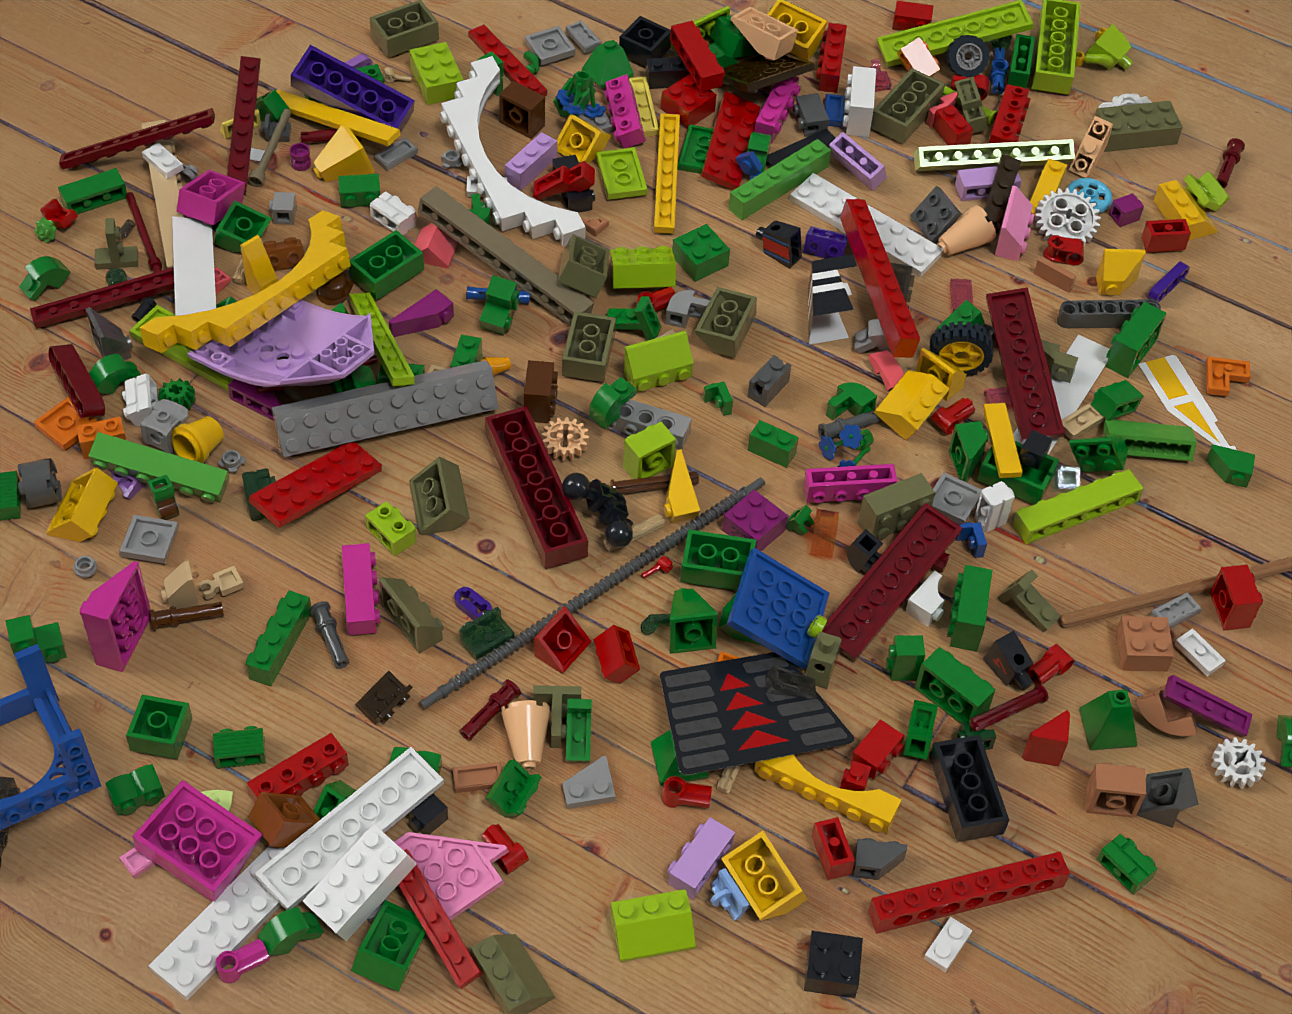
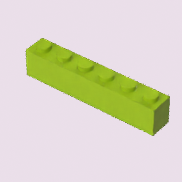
M1130 469L1122 472L1118 471L1104 479L1099 478L1091 484L1078 486L1067 493H1059L1054 498L1041 500L1030 507L1020 508L1015 514L1012 525L1027 545L1139 502L1144 488Z

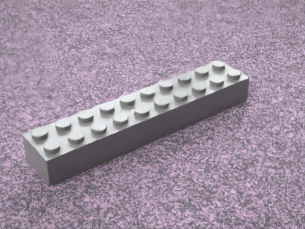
M484 360L417 375L412 385L404 387L392 386L389 381L272 407V413L283 457L499 408L492 367Z

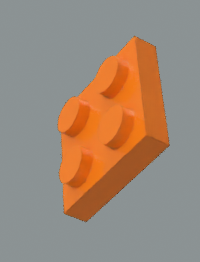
M67 397L35 420L34 425L35 428L65 451L79 440L76 426L97 422V419L94 417L81 419L71 400Z

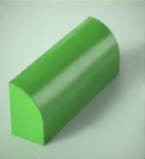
M1105 419L1103 437L1123 436L1128 449L1127 455L1193 461L1197 441L1191 427L1123 420L1108 421Z

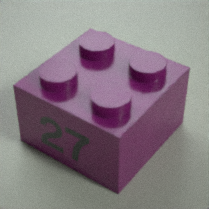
M754 489L724 514L722 531L729 536L755 539V548L762 551L786 530L788 515Z

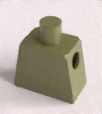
M824 632L818 633L805 677L810 684L825 689L828 688L840 653L842 641L840 637ZM818 664H822L825 670H818Z

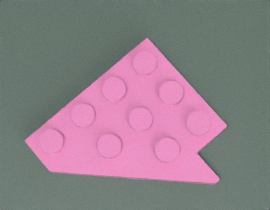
M408 832L394 841L403 851L405 849L410 851L450 920H453L504 884L492 863L509 852L505 845Z

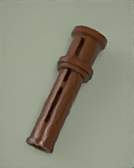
M222 602L179 609L171 606L167 610H150L153 630H157V627L169 625L177 627L179 623L224 616Z

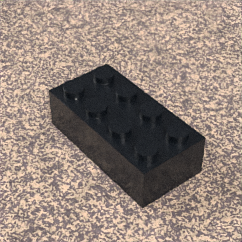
M976 735L934 742L929 758L957 842L1004 834L1009 823V817L981 736Z

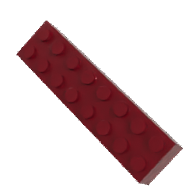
M527 406L485 417V434L544 568L548 569L588 557V539L570 499L562 491V482Z

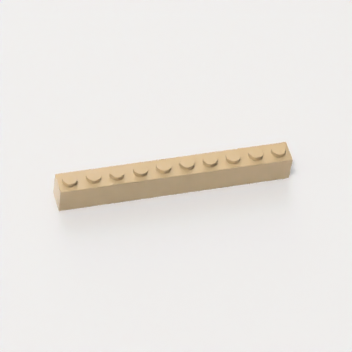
M166 120L141 123L142 129L165 123ZM161 139L155 141L150 146H146V149L160 143L171 154L176 153L174 141ZM149 163L167 269L174 267L172 216L188 218L184 214L177 212L179 189L182 188V183H177V181H181L180 172L166 179Z

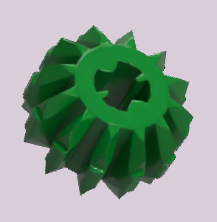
M181 378L177 381L171 379L170 383L163 382L162 388H159L158 391L159 401L162 399L170 400L188 410H191L192 405L196 401L195 389L188 380L183 382Z

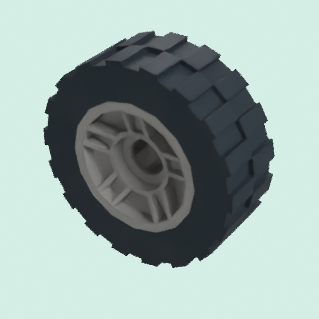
M962 35L959 38H955L949 44V48L946 51L947 66L957 76L973 77L979 75L988 66V61L990 60V51L987 48V44L981 38L974 35ZM966 53H970V60L965 59Z

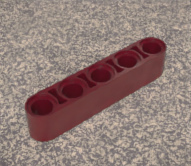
M73 344L50 346L48 350L50 363L79 417L86 419L104 416V400Z

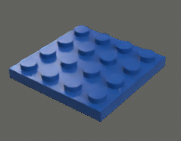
M753 548L749 551L727 625L800 668L805 669L808 667L817 637L814 639L809 636L807 630L817 615L823 616L829 592L758 549Z

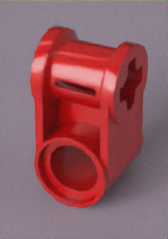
M1053 235L1048 240V247L1044 250L1043 256L1051 262L1072 266L1080 265L1084 261V243L1077 238Z

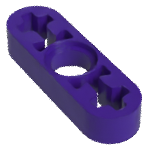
M1182 261L1178 262L1152 287L1147 298L1159 303L1186 277L1190 266Z

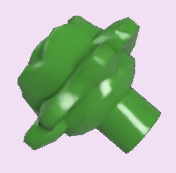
M43 217L41 220L36 221L34 232L39 240L49 243L55 239L57 229L53 225L52 220H47Z

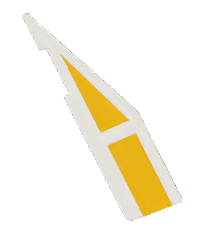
M1170 355L1139 364L1168 412L1212 444L1237 450L1235 446H1229L1215 424L1218 421L1177 356Z

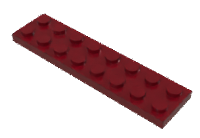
M1028 287L986 294V302L1021 444L1025 443L1032 430L1052 439L1064 437L1065 431Z
M925 502L830 616L821 632L840 637L842 639L840 652L855 662L959 536L963 528Z

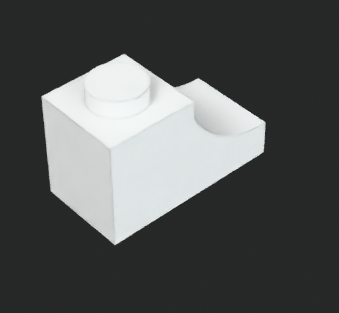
M936 571L908 599L905 611L927 627L933 621L937 622L944 613L942 609L944 599L938 593L942 575Z

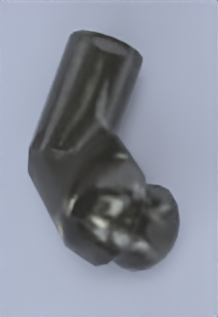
M126 220L120 228L121 239L127 238L136 226L132 220Z

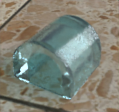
M1057 467L1055 473L1056 489H1075L1080 486V467Z

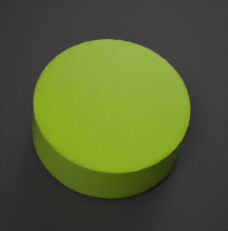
M817 615L810 624L807 634L815 639L818 633L823 630L827 619L822 615Z

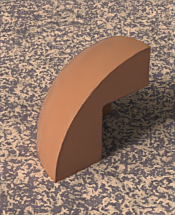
M1166 685L1158 687V690L1155 692L1145 693L1136 700V704L1144 718L1157 729L1177 736L1197 735L1194 714L1163 699Z

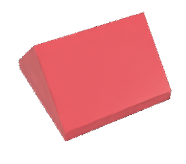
M431 223L421 229L414 245L423 252L424 264L448 269L459 243Z

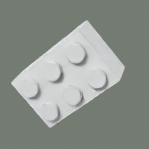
M853 66L852 74H848L847 86L850 87L846 88V101L844 105V113H847V115H844L843 119L846 135L869 137L874 111L876 68Z

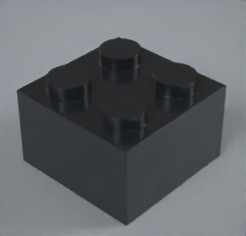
M639 16L619 36V45L624 49L628 59L646 67V59L662 58L671 48V30Z
M812 930L808 944L804 991L855 999L859 987L863 938Z

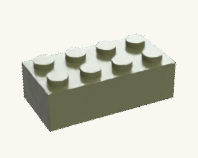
M911 68L874 109L871 129L904 144L927 118L929 109L939 105L940 98L943 97L945 83Z
M1171 101L1097 108L1095 116L1113 124L1104 152L1178 144L1183 128Z

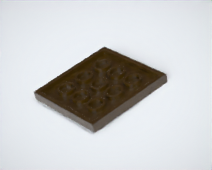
M785 54L775 61L768 60L763 55H759L723 67L725 77L722 84L746 91L749 94L756 93L760 88L815 70L814 62L789 54Z

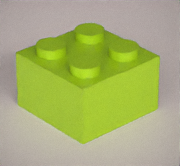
M662 421L655 425H650L645 430L631 434L624 439L623 468L632 479L653 477L672 467L676 438Z

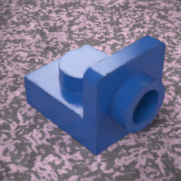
M981 522L960 524L959 526L963 529L956 540H967L968 547L973 551L974 557H984L987 542Z

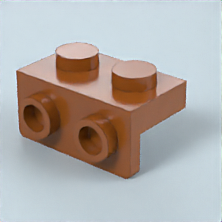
M295 237L286 238L283 242L266 241L263 243L274 270L295 267L304 257L302 242Z

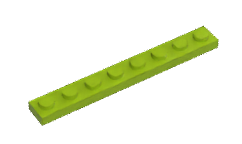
M370 292L349 294V302L356 315L366 316L369 313L371 314L374 351L392 386L404 387L414 384L415 376Z

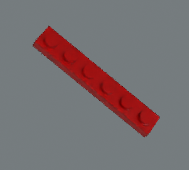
M484 24L468 31V37L485 55L492 51L503 61L504 75L511 82L515 81L544 97L547 96V89Z
M405 849L404 852H406L414 860L410 851L408 849ZM416 864L398 885L457 986L463 989L483 974L419 866Z

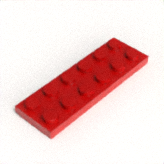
M725 91L700 177L731 190L740 187L743 170L740 168L736 158L739 154L748 152L750 136L755 130L760 110L759 105Z
M355 441L349 442L251 494L249 502L274 525L281 528L381 472L382 464Z

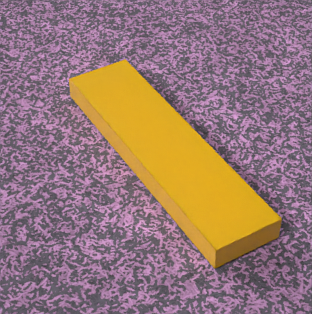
M984 404V417L999 478L1021 477L1022 468L1006 404Z

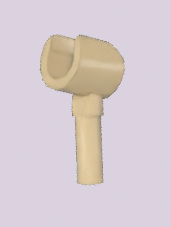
M390 67L384 69V80L387 83H392L395 80L411 82V77L394 74V70Z

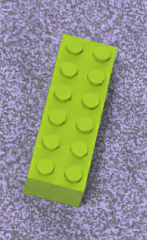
M1043 0L1039 14L1032 89L1070 94L1075 71L1080 2Z

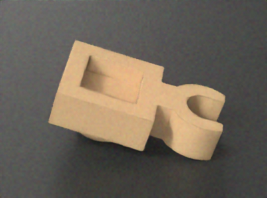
M235 566L214 573V580L212 581L203 580L199 583L201 591L209 589L203 592L205 600L213 598L218 592L223 597L244 588L243 581Z

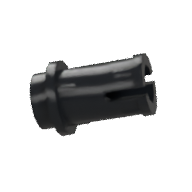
M150 297L142 299L141 305L132 314V319L138 323L157 303Z

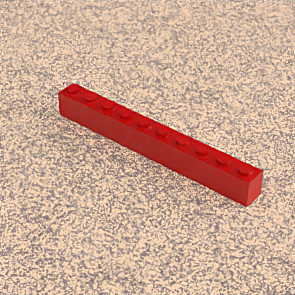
M846 199L840 220L892 356L913 358L920 341V336L866 200Z

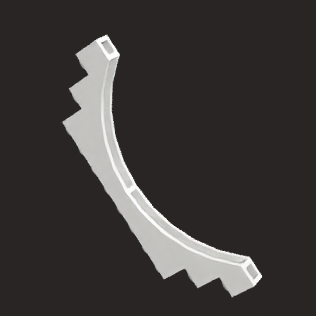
M493 56L471 62L470 79L456 83L455 99L441 103L442 112L439 115L442 123L447 125L449 137L454 139L457 152H461L463 164L468 166L472 181L476 180L478 193L484 196L486 208L490 207L495 225L498 224L501 231L523 225L525 232H529L532 239L553 233L555 239L560 241L562 247L567 245L572 234L585 239L586 227L578 212L553 207L527 196L507 182L487 158L479 139V121L488 98L500 84V69Z

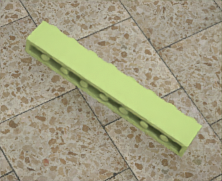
M1073 139L918 147L914 152L915 172L998 166L1002 154L1021 160L1020 166L1046 165L1048 159L1069 164L1075 159Z

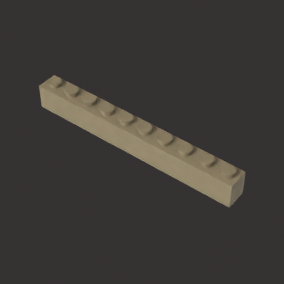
M436 186L420 198L418 213L505 278L516 282L517 287L528 292L533 299L571 326L574 311L591 314L594 302L575 288L565 287L558 281L559 276L546 268L541 262L534 259L525 250L519 248L510 239L488 225L446 192Z

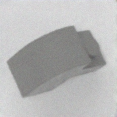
M684 290L674 294L666 310L665 324L686 329L689 317L701 319L710 300L694 297V290Z
M879 319L868 321V328L855 333V350L859 354L878 347L881 351L888 350L891 353Z

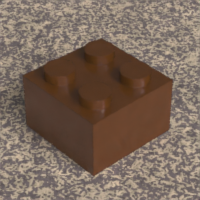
M512 81L499 94L500 123L532 139L545 127V97L524 85Z
M528 360L524 388V406H527L533 421L537 423H549L551 415H555L556 402L553 401H555L558 394V371H554V362Z

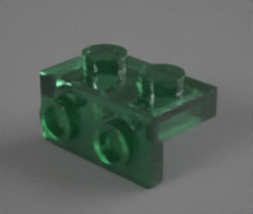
M499 607L485 611L479 618L466 622L459 629L460 642L475 661L494 649L499 648L500 645H504L505 642H509L511 638H515L513 630L502 619Z

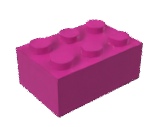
M207 170L179 189L177 212L184 214L188 218L201 220L205 224L214 225L224 218L234 200L241 204L243 203L245 182L212 170Z

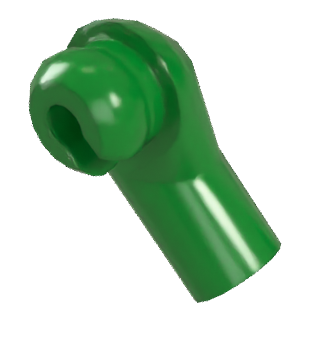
M526 51L524 59L530 62L526 68L532 74H537L539 72V58L531 51Z

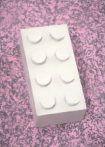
M372 824L306 896L303 902L347 942L417 863L375 824Z

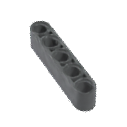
M1151 299L1064 301L1059 309L1057 323L1063 328H1121L1126 320L1130 321L1136 307L1140 308L1144 301L1160 310L1161 305Z

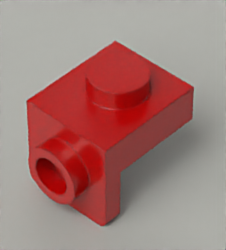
M52 199L40 209L44 218L52 220L53 225L57 228H68L73 224L72 221L78 217L75 210L62 208L57 199Z

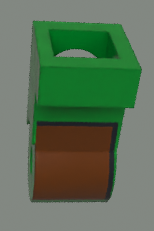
M164 475L147 481L160 519L165 520L179 515L174 487L169 477ZM163 483L166 485L164 487L155 489V486L158 484Z

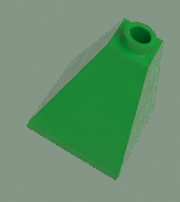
M681 588L675 590L670 614V654L716 649L717 611L694 589Z
M1127 690L1107 691L1079 708L1090 751L1137 747L1132 705Z

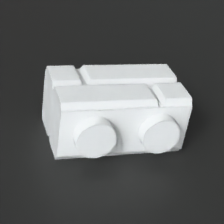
M384 192L379 198L370 203L371 217L393 232L397 230L404 235L417 224L416 210L412 206L402 203L399 197L395 195L392 196Z
M149 374L137 376V378L126 380L125 391H122L123 399L126 402V407L123 409L124 415L127 420H130L137 427L151 414L155 402H158L157 384Z
M1002 481L994 484L992 487L989 486L982 489L974 519L977 523L981 522L983 531L989 532L995 529V527L1006 524L1011 512L1012 502L1015 499L1012 489L1008 488Z

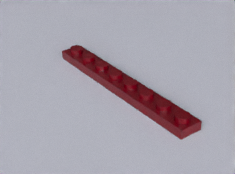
M241 56L227 176L245 182L244 195L246 196L261 58Z
M213 108L63 153L61 154L59 165L62 170L67 168L74 169L80 164L86 162L94 163L99 158H110L122 151L130 152L142 145L150 146L155 141L161 139L169 140L174 135L181 133L183 135L189 134L197 128L205 129L214 124L215 113Z
M174 267L30 308L35 328L38 329L86 315L85 308L88 307L97 312L175 289Z

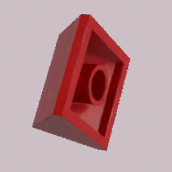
M565 606L534 638V656L559 673H564L592 641Z
M1068 710L1064 711L1030 733L1022 755L1025 761L1059 767L1068 744L1070 712Z

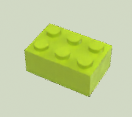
M443 42L410 49V68L426 104L430 105L455 99L456 83L464 81L447 43Z
M640 246L636 247V249L617 247L615 250H610V274L613 289L676 287V261L672 248L667 246H658L656 248Z

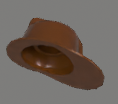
M344 270L317 288L316 294L322 303L338 305L348 298L354 285V281L349 277V270Z

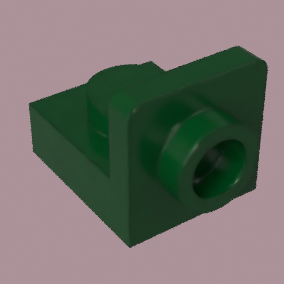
M967 721L961 722L960 729L957 731V739L980 735L985 750L993 749L996 740L994 729H981L970 732Z

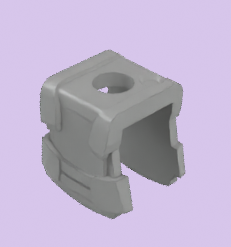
M162 399L161 401H156L151 414L140 424L143 443L172 454L175 451L171 441L172 431L178 425L186 424L184 421L189 418L188 409L170 400Z

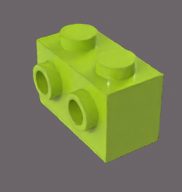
M387 501L365 515L366 528L394 557L416 543V528L414 524L409 520L407 521L402 516L400 510L395 506L392 507Z

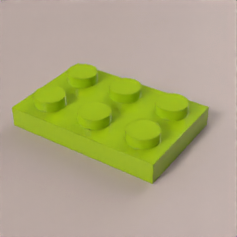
M635 147L596 152V159L608 200L647 195L648 189Z

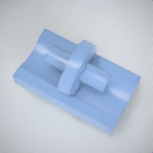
M725 868L719 870L718 877L711 883V890L715 895L710 901L715 907L722 905L724 910H727L733 920L736 921L741 919L744 912L752 906L740 891V887L731 873H728Z

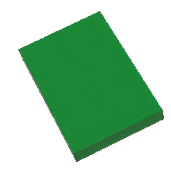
M689 124L677 170L701 174L713 132L712 128Z

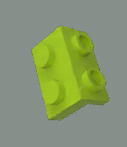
M1209 171L1200 179L1191 174L1184 178L1188 185L1186 187L1187 190L1197 196V203L1204 209L1209 208L1217 212L1230 199V196Z

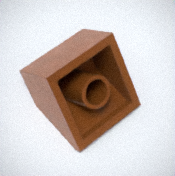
M260 792L248 816L255 825V828L267 840V843L274 848L289 846L321 820L301 795Z

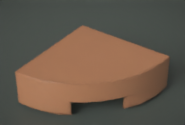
M586 218L582 220L586 231L595 237L609 226V221L604 218L591 220Z

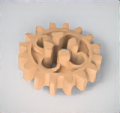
M568 417L565 418V421L557 418L556 423L549 421V427L544 426V433L541 435L548 454L554 453V459L562 456V461H565L568 456L571 460H574L575 454L579 457L582 456V451H586L589 444L588 429H584L583 423L577 424V419L571 422ZM564 430H568L567 447L564 448Z

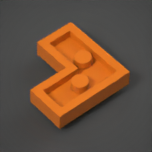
M1207 357V394L1228 396L1230 381L1249 383L1251 378L1249 361Z

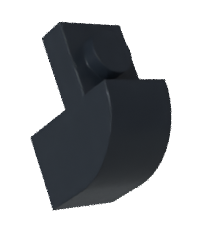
M867 529L855 539L847 550V558L851 566L858 573L861 570L867 573L881 556L877 551L883 543Z

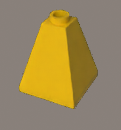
M346 123L340 126L313 162L316 167L313 169L318 179L323 178L325 182L339 180L338 176L363 175L375 172L363 146Z

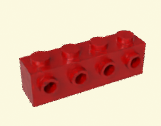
M692 20L672 25L670 41L700 92L722 87L723 78L725 77L724 69L718 64L716 55L709 49L708 42L701 36L699 27H696Z
M828 23V29L823 33L822 41L825 43L821 44L820 54H824V56L820 55L818 67L822 68H818L816 77L817 80H820L818 91L838 92L847 25Z
M1006 85L989 143L1018 142L1019 136H1016V134L1020 135L1023 123H1020V121H1025L1027 111L1024 109L1029 108L1031 98H1028L1029 89Z
M329 733L248 781L246 784L249 796L254 802H256L260 792L302 796L305 791L321 785L330 776L344 771L349 766L347 752L335 736Z

